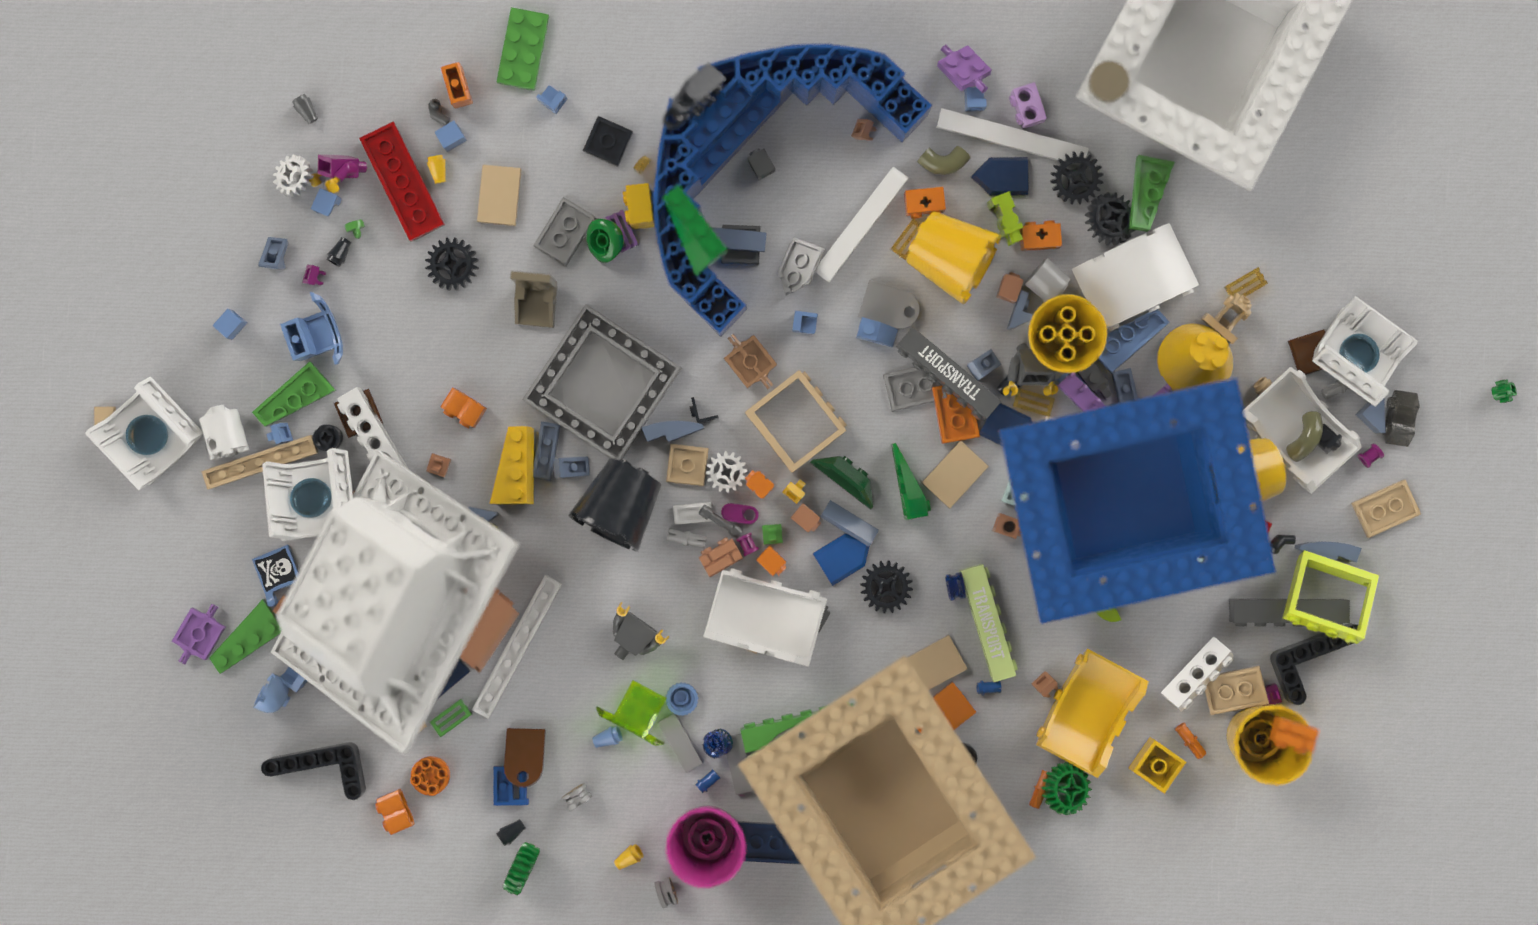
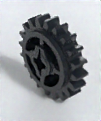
M1073 151L1072 157L1065 154L1064 161L1058 158L1059 166L1053 165L1057 171L1050 172L1055 177V179L1050 180V183L1056 184L1052 190H1059L1056 195L1057 197L1064 195L1063 202L1070 198V204L1073 205L1077 199L1078 204L1081 205L1084 198L1088 203L1089 195L1094 198L1096 197L1093 193L1094 190L1101 191L1097 184L1104 183L1098 179L1104 176V173L1098 172L1102 166H1095L1098 161L1096 158L1090 161L1091 154L1084 158L1083 151L1079 153V156ZM1073 163H1081L1075 169L1066 168ZM1087 167L1092 172V181L1088 180L1085 176ZM1069 174L1076 176L1079 174V176L1084 182H1082L1081 180H1076L1074 182V179ZM1062 175L1068 178L1067 189H1064L1062 185ZM1080 186L1087 187V189L1082 192L1073 193L1074 190H1076V188Z
M1107 192L1104 196L1100 194L1097 196V199L1095 198L1091 201L1092 204L1087 206L1090 212H1087L1085 216L1090 219L1085 224L1091 225L1087 231H1094L1092 238L1099 236V243L1105 239V245H1109L1112 242L1113 246H1115L1119 242H1125L1126 239L1131 237L1130 233L1136 231L1129 229L1131 207L1128 205L1130 200L1124 202V195L1117 198V192L1112 195ZM1102 209L1101 219L1099 220V211ZM1116 217V218L1113 219V220L1107 221V219H1109V218Z
M448 237L445 244L439 240V247L432 245L435 251L427 252L431 258L425 259L426 262L430 263L425 269L432 271L428 274V277H435L432 282L434 284L440 282L439 287L441 289L445 285L448 291L451 290L452 286L456 291H458L459 285L466 288L465 281L472 283L470 276L477 277L473 270L479 269V267L474 265V263L479 261L478 258H473L476 255V251H470L472 246L470 244L465 246L464 240H461L458 244V239L455 237L452 243ZM453 249L463 252L466 258H457ZM446 252L444 259L438 263L440 256ZM451 260L456 263L453 265V268L448 266V264H451ZM466 266L464 273L458 277L459 271ZM439 270L448 271L451 279L442 277Z
M890 560L887 561L885 566L882 561H879V567L872 564L873 571L866 569L869 575H862L866 582L860 583V586L865 587L860 593L867 594L863 600H870L869 607L876 605V612L880 607H882L884 614L887 608L893 613L895 606L901 610L900 603L907 605L904 598H911L907 591L913 590V588L908 587V584L913 581L906 580L910 573L903 574L902 572L905 567L902 566L897 569L898 563L895 562L891 566ZM884 571L893 572L888 578H882L878 575ZM899 578L902 583L901 593H898L895 589V584ZM872 580L878 585L877 593L874 596L871 591ZM890 582V583H891V584L889 585V587L891 588L890 591L885 590V591L882 592V590H883V588H884V587L882 586V584H883V583L888 584V583ZM887 595H890L895 599L891 602L879 601L882 597Z

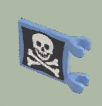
M289 545L252 559L268 606L274 607L278 604V599L274 592L294 584L299 574Z

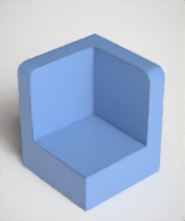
M550 85L542 95L538 94L536 96L540 103L555 114L558 113L567 101L564 93L560 90L558 92Z
M977 87L964 89L965 112L984 111L987 107L984 93H981Z
M455 121L435 131L437 138L447 152L467 141Z
M320 188L311 210L329 217L334 205H340L342 198Z
M227 308L213 324V327L227 339L233 340L247 322L234 310Z
M795 311L792 332L815 334L818 314Z
M290 667L279 677L287 687L296 693L307 682L305 678Z

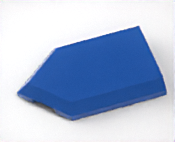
M843 534L812 554L831 585L834 586L865 566L870 547L849 534Z

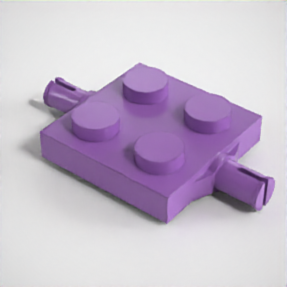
M947 44L941 48V51L947 57L938 61L937 67L960 91L976 86L981 93L987 91L988 87L982 80L991 75L992 69L968 45L955 52Z
M211 604L207 613L190 608L172 639V642L179 645L184 651L178 660L182 664H186L191 655L207 660L225 630L226 626L216 621L213 617L219 608L215 604Z

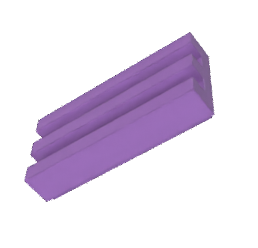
M623 209L613 213L611 216L605 217L606 220L610 221L615 219L616 224L623 233L626 246L622 247L621 253L638 246L633 231L626 222ZM619 216L623 218L633 241L632 244L629 243L618 219Z

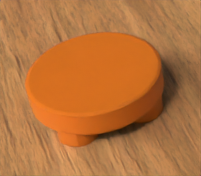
M427 756L416 762L412 768L410 778L411 784L418 792L430 796L443 791L450 780L448 765L442 759L435 756Z

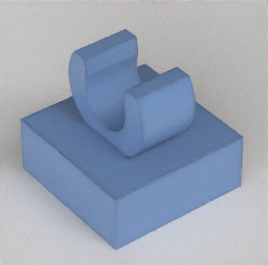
M288 423L274 424L270 426L272 432L266 434L268 441L274 440L276 444L293 441Z

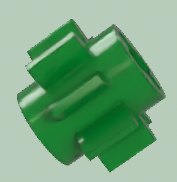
M1508 379L1496 381V386L1491 389L1493 398L1496 401L1500 400V403L1513 401L1512 397L1517 395L1515 384L1513 382L1508 383Z

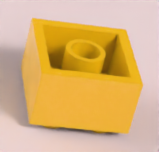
M649 183L625 185L626 191H623V201L625 206H628V210H625L627 224L631 225L633 230L655 227Z
M1149 737L1128 768L1165 794L1186 764V761L1152 737Z

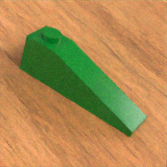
M891 444L904 519L910 520L929 516L928 512L931 511L930 501L926 500L897 444Z

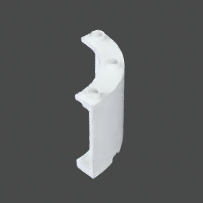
M1170 223L1105 252V257L1102 254L1072 269L1085 298L1101 312L1106 328L1109 331L1119 328L1120 322L1145 310H1148L1150 313L1159 309L1160 303L1181 293L1184 297L1194 292L1192 288L1199 285Z
M1290 367L1244 409V415L1248 429H1252L1257 433L1254 437L1256 439L1267 438L1271 440L1281 454L1285 469L1288 468L1294 474L1293 479L1312 494L1362 446L1359 441V435L1353 430L1349 431L1327 410L1328 406L1326 403L1317 398L1306 381V375L1302 371H1296ZM1311 411L1319 412L1323 424L1325 423L1337 435L1341 434L1343 436L1340 441L1342 443L1336 451L1333 452L1331 450L1327 454L1317 445L1308 456L1298 462L1293 461L1288 455L1286 447L1301 435L1303 431L1302 416Z
M731 568L730 572L722 570L704 638L809 667L827 599L820 597L821 593L809 590V593L782 587L781 582L771 580V583L743 576L741 575L742 571Z

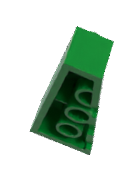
M679 185L663 197L694 273L697 276L728 253L727 248Z

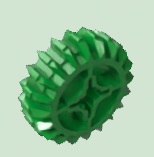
M1068 762L1058 763L1057 767H1051V772H1046L1048 778L1043 779L1045 786L1041 788L1045 790V793L1042 796L1047 798L1044 803L1050 805L1049 808L1058 814L1070 815L1077 814V810H1083L1082 805H1088L1086 798H1091L1088 795V791L1092 789L1088 787L1091 781L1087 779L1089 776L1087 773Z
M527 842L521 845L503 883V889L508 893L518 896L522 892L540 853V849L536 845Z

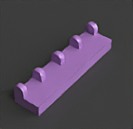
M1069 373L1057 385L1082 412L1105 407L1101 400L1087 388L1088 386L1075 373Z

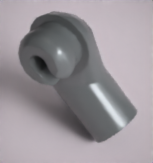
M432 99L428 105L430 117L444 126L449 124L450 118L442 114L440 101Z

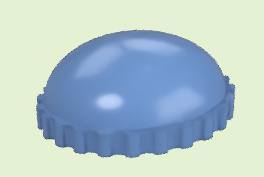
M685 682L676 683L667 691L666 705L671 712L678 714V716L688 715L697 707L698 694L690 684Z

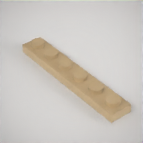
M309 435L201 472L207 490L263 472L262 464L267 461L288 464L318 454V450L313 442V435Z

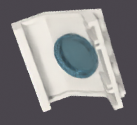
M1354 296L1345 307H1342L1315 348L1312 361L1376 407L1389 393V390L1384 387L1400 361L1417 345L1418 341Z
M151 376L137 383L134 387L136 393L108 418L89 428L85 433L138 490L146 485H151L191 450L203 435L200 428ZM132 429H133V442H132V438H131Z
M331 448L327 450L328 457L321 460L296 464H281L267 461L262 464L269 537L288 541L319 536L331 511L353 498L347 450Z

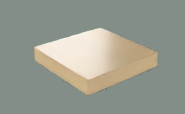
M670 444L666 482L704 486L709 448Z

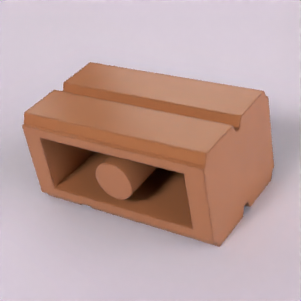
M726 537L717 542L719 546L711 549V547H708L701 551L702 555L698 558L709 577L743 559L733 538L728 540Z

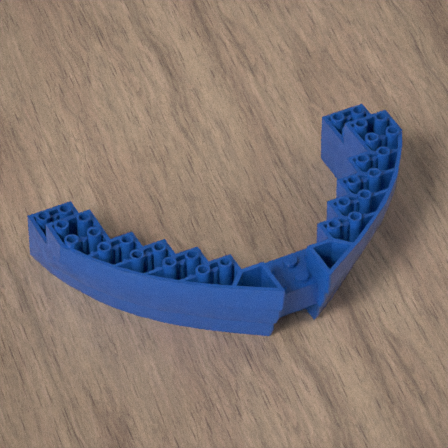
M794 44L745 53L710 63L726 78L722 84L723 90L719 95L715 96L716 102L710 108L705 107L704 112L698 118L696 116L678 129L669 130L663 124L658 148L653 194L655 231L662 265L670 287L720 337L747 310L746 304L723 284L709 267L697 276L695 275L663 197L679 185L703 216L701 206L694 198L792 94L807 106L820 92L834 105L847 91L903 143L928 116L932 104L904 79L906 73L884 53L834 44ZM671 97L668 101L667 110H669V108L672 105L673 99ZM673 115L667 117L671 124L678 123Z

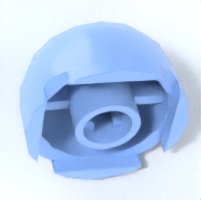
M272 673L268 677L267 681H269V684L263 685L253 708L265 713H273L278 711L281 706L286 707L290 700L288 696L289 687L279 678L280 676Z

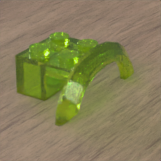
M632 680L615 714L596 706L600 717L628 730L650 744L660 746L665 743L648 732L667 698L641 683Z

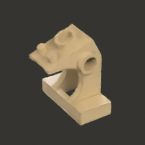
M1236 293L1234 296L1230 295L1223 304L1225 306L1215 318L1205 313L1201 320L1220 333L1229 343L1233 344L1238 338L1231 331L1240 319L1245 321L1250 316L1252 305L1246 296H1240ZM1230 308L1237 313V316L1231 322L1223 317Z

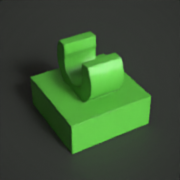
M781 524L762 525L764 545L783 543Z

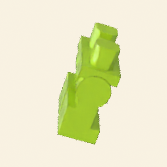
M1010 191L991 198L986 204L989 210L994 209L998 219L997 228L1000 231L998 234L1001 235V238L1005 237L1008 246L1023 240L1020 233L1023 225L1021 222L1018 223L1019 218L1012 210L1015 204Z

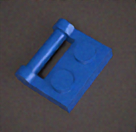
M494 766L493 806L529 805L527 787H519V798H514V785L507 779L504 773V766ZM520 773L519 782H526L527 773Z

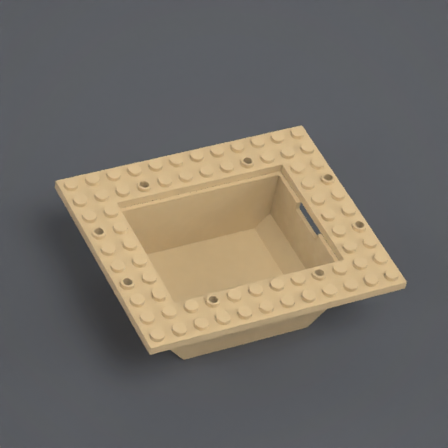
M905 655L738 763L741 771L841 925H934L1036 858ZM850 699L856 700V704L854 706L849 705ZM918 727L922 728L920 734L915 733V729ZM805 732L806 736L805 738H799L798 734ZM799 804H803L805 809L800 811L797 807ZM971 812H976L975 818L969 817ZM946 864V867H944L943 869L933 874L932 876H930L929 878H927L926 880H924L923 882H921L913 888V885H915L916 883L926 878L927 876H929L930 874H932L933 872H935L936 870H938ZM974 884L976 888L972 891L969 890V886ZM858 889L859 893L857 895L852 894V890ZM924 917L925 922L919 923V918Z

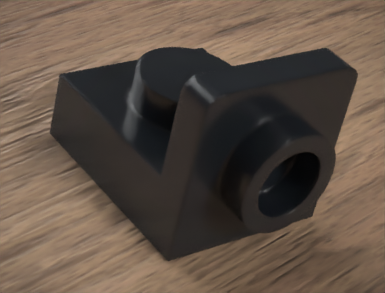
M1324 423L1323 434L1318 446L1327 454L1331 450L1334 452L1341 446L1342 443L1340 441L1343 436L1341 434L1337 435Z

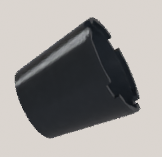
M610 458L568 516L581 526L585 523L592 527L591 532L626 549L633 547L632 550L638 552L661 484L648 475V471L640 467L637 469L623 459L620 461Z

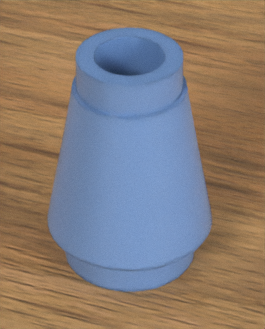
M611 726L594 736L592 740L594 746L598 748L617 745L623 740L618 726Z

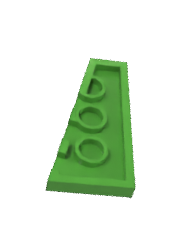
M1143 155L1136 157L1129 229L1145 232L1151 229L1159 202L1164 194L1163 191L1174 167V161Z
M309 361L252 413L264 427H267L337 390L316 366Z
M265 599L258 603L209 658L219 674L225 672L282 632L276 615Z

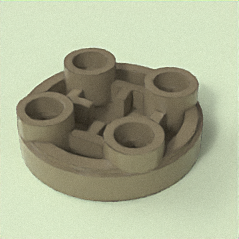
M1102 62L1092 70L1089 76V91L1101 101L1115 102L1127 92L1130 84L1129 74L1125 67L1118 62Z

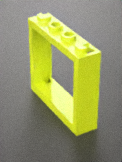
M1304 550L1297 558L1283 619L1291 621L1294 625L1306 626L1311 631H1321L1329 637H1338L1344 639L1347 643L1353 642L1358 644L1365 639L1379 575ZM1306 566L1367 587L1357 630L1295 610Z

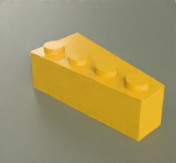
M508 426L489 504H534V428L528 426Z

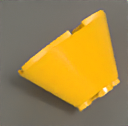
M1060 295L1047 300L1035 311L1029 324L1028 339L1033 354L1044 366L1056 372L1074 373L1088 368L1100 357L1106 345L1107 328L1101 312L1090 301L1076 295Z
M1192 323L1179 326L1165 336L1158 350L1157 364L1160 375L1163 376L1173 391L1230 379L1233 370V356L1227 340L1220 333L1206 325Z

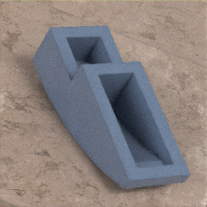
M665 421L642 427L647 442L666 436L667 441L671 442L705 429L703 424L687 421Z
M1326 541L1305 542L1296 544L1294 547L1302 552L1305 550L1335 561L1339 557L1355 563L1362 549L1350 544Z

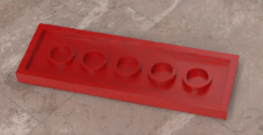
M393 121L360 137L359 139L409 241L412 242L444 226L445 224L395 122Z

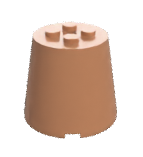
M497 588L459 656L469 666L476 669L478 673L483 670L519 616V613L512 607L514 603Z

